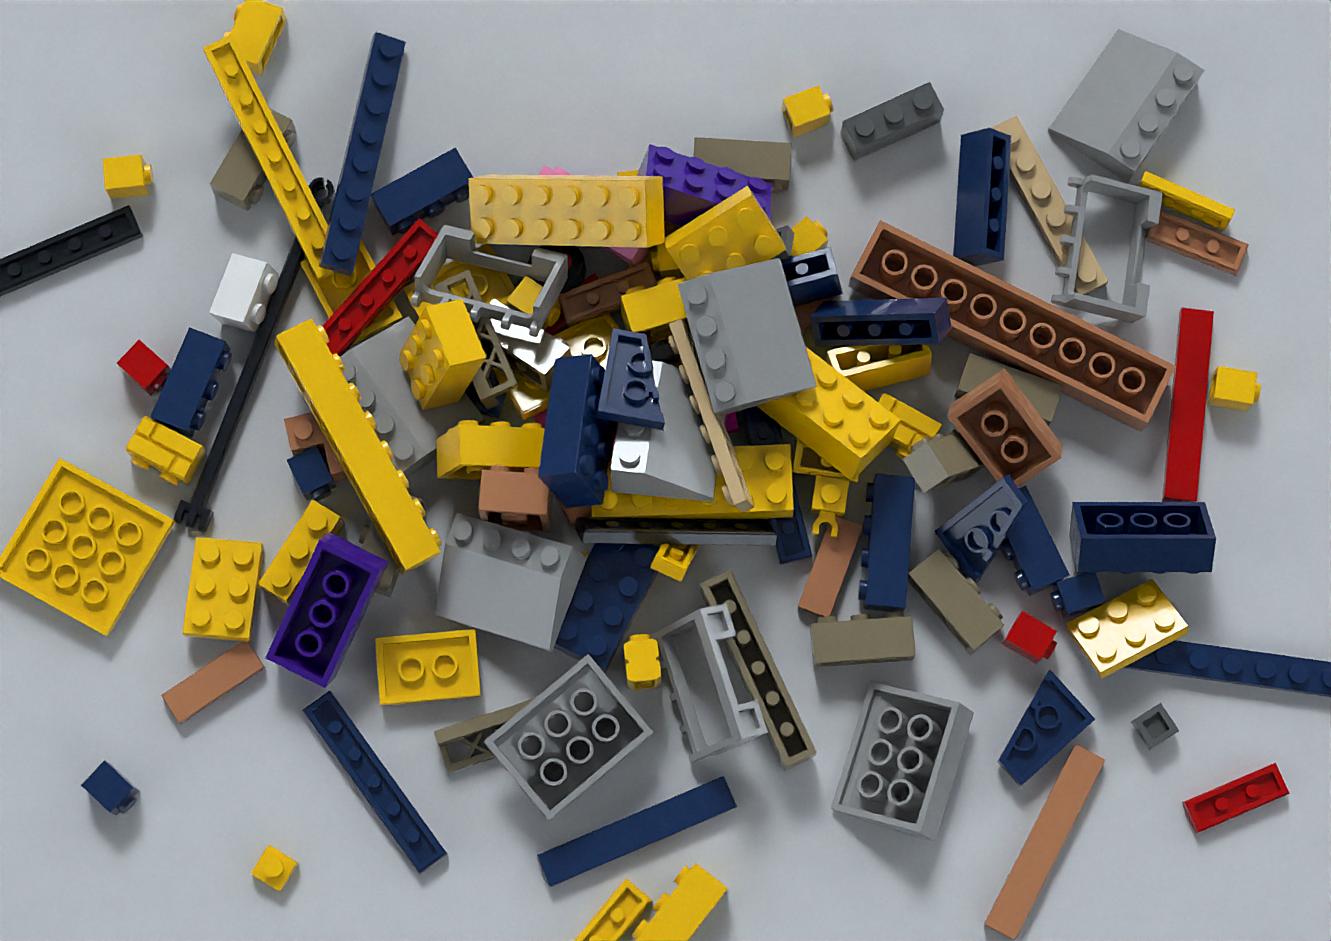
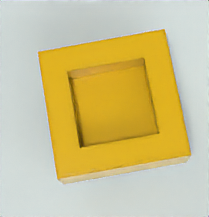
M268 845L250 874L281 892L299 863L271 845Z

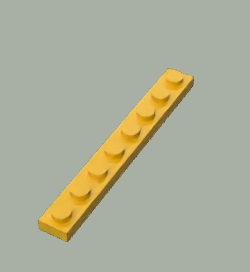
M233 35L203 47V52L317 280L319 281L336 273L318 267L328 224Z

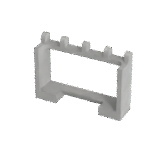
M1093 174L1084 179L1069 177L1068 186L1077 188L1075 205L1064 206V213L1073 216L1071 236H1060L1059 241L1061 245L1069 247L1066 267L1059 266L1055 269V275L1065 279L1062 295H1052L1051 303L1129 323L1146 317L1150 285L1140 283L1147 229L1159 223L1163 193ZM1088 191L1136 203L1122 304L1074 293Z
M444 224L414 276L415 292L411 298V306L419 307L422 301L436 305L463 299L467 312L470 313L471 321L478 322L482 316L501 321V329L509 330L512 324L530 328L529 336L537 337L568 279L567 254L536 247L532 254V265L478 252L475 245V232ZM447 258L520 277L528 276L533 280L545 282L533 305V313L531 314L432 290L430 287Z
M726 604L698 609L650 635L651 639L658 641L664 659L660 663L661 670L667 669L674 693L669 696L671 702L677 701L684 722V725L679 728L681 734L687 733L693 750V754L689 756L691 763L706 757L722 754L768 733L758 700L738 704L718 644L719 641L728 640L736 636ZM696 626L732 735L711 746H708L705 742L674 645L675 635L683 634Z

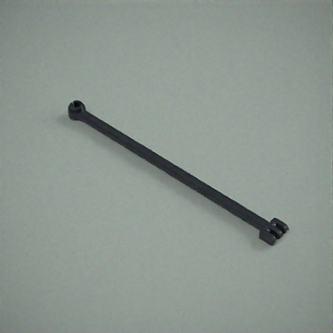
M318 177L310 182L309 188L322 212L324 206L331 203L334 199L335 189L329 179H327V185L325 186L324 178ZM326 187L328 195L324 198L318 197V191ZM296 236L191 501L189 503L180 500L173 519L178 524L182 523L185 513H189L186 527L193 529L197 518L200 517L201 521L198 531L205 533L208 529L214 512L206 509V505L301 267L300 262L305 257Z

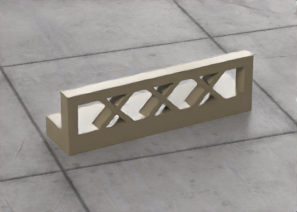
M466 270L433 285L436 291L454 295L451 288L467 281L470 288L467 298L483 302L470 270ZM482 317L476 331L479 341L484 339L492 342L494 348L489 360H484L472 381L480 401L488 410L499 405L497 396L519 386L491 319ZM485 327H486V329H487L489 335L483 333ZM497 356L499 357L501 364L495 362ZM492 367L503 370L508 381L493 388L488 378Z
M534 699L434 731L447 772L451 773L496 758L491 751L478 746L483 734L497 731ZM477 736L474 743L466 740L468 738ZM460 741L472 747L465 760L452 764L447 745ZM475 750H478L483 753L472 757Z

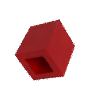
M138 340L116 363L128 377L150 396L155 391H162L171 370L141 340Z
M1022 611L1016 618L1002 644L1037 664L1042 657L1048 660L1057 645V642L1053 640L1057 631Z

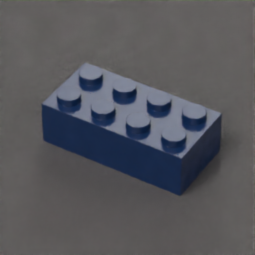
M592 354L555 358L538 477L566 508L602 505L604 493L608 489L609 484L607 470L608 463L611 461L613 454L611 441L612 433L616 430V422L597 418L605 368L600 365Z
M1072 502L1069 537L1078 572L1097 574L1099 572H1120L1123 574L1133 572H1153L1156 574H1164L1166 572H1186L1189 574L1212 572L1216 536L1205 502Z
M595 543L585 562L554 648L579 661L589 654L606 674L659 572L650 568L660 547L655 544Z

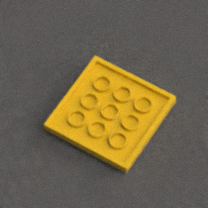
M59 458L0 556V578L108 637L176 522Z

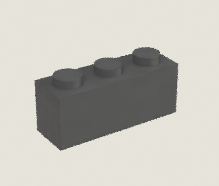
M928 82L844 120L840 134L853 160L856 161L939 123L944 108L931 83Z

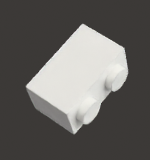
M232 253L209 313L221 324L256 333L258 325L265 318L266 305L270 294L277 287L278 273L267 262Z

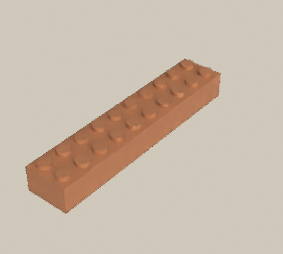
M881 220L850 277L848 287L874 300L947 298L952 327L947 336L1009 367L1063 385L1061 393L1140 432L1148 424L1176 368L1175 365Z

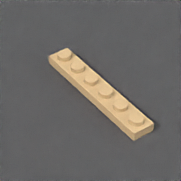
M1016 115L991 128L1011 136L1009 174L1061 267H1066L1069 247L1061 245L1059 241L1060 236H1071L1073 216L1064 213V206L1066 204ZM1082 234L1074 293L1087 295L1106 286L1109 281Z
M682 319L669 323L673 334L668 337L669 343L675 355L680 354L683 365L679 366L681 376L686 385L691 384L694 393L690 396L691 404L696 414L701 413L705 423L700 426L703 437L707 444L712 443L715 455L711 456L713 465L719 475L723 473L727 484L722 486L725 498L729 505L734 504L741 512L754 508L722 416L714 413L691 330Z

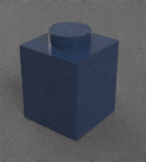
M317 446L287 459L289 467L307 501L311 499L314 501L325 499L332 494L331 490L337 487Z
M1083 573L1058 581L1052 587L1054 592L1050 593L1056 612L1061 611L1063 618L1099 607L1106 601L1096 574Z
M105 760L81 784L107 811L114 815H117L119 812L122 814L126 813L137 801L135 795L140 791L111 763Z

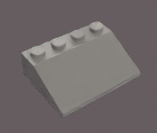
M1118 29L1048 131L1129 183L1190 95L1205 70L1178 52Z
M780 258L710 273L678 283L715 414L724 416L817 387Z
M409 316L355 346L340 357L345 367V371L342 373L348 384L353 382L361 396V400L358 402L364 413L369 411L377 425V429L374 431L380 442L383 440L387 442L393 454V458L390 459L397 470L401 469L406 478L412 476L437 457L436 439L445 434L448 429L456 427L460 421L476 420L479 422V425L486 421L465 392L458 402L422 410L419 400L415 399L412 394L411 380L408 372L402 368L399 360L400 351L415 326Z
M652 361L653 377L660 397L659 405L665 420L664 430L618 422L611 464L612 492L713 502L717 471L711 456L715 455L712 443L707 444L703 437L700 426L705 423L701 413L696 414L691 404L690 396L694 394L691 384L686 385L679 368L664 362Z
M457 513L445 542L435 615L552 652L587 558L573 546Z
M588 654L489 736L484 743L544 817L550 821L652 735L653 731Z
M870 681L831 809L899 832L936 841L974 712L960 702Z

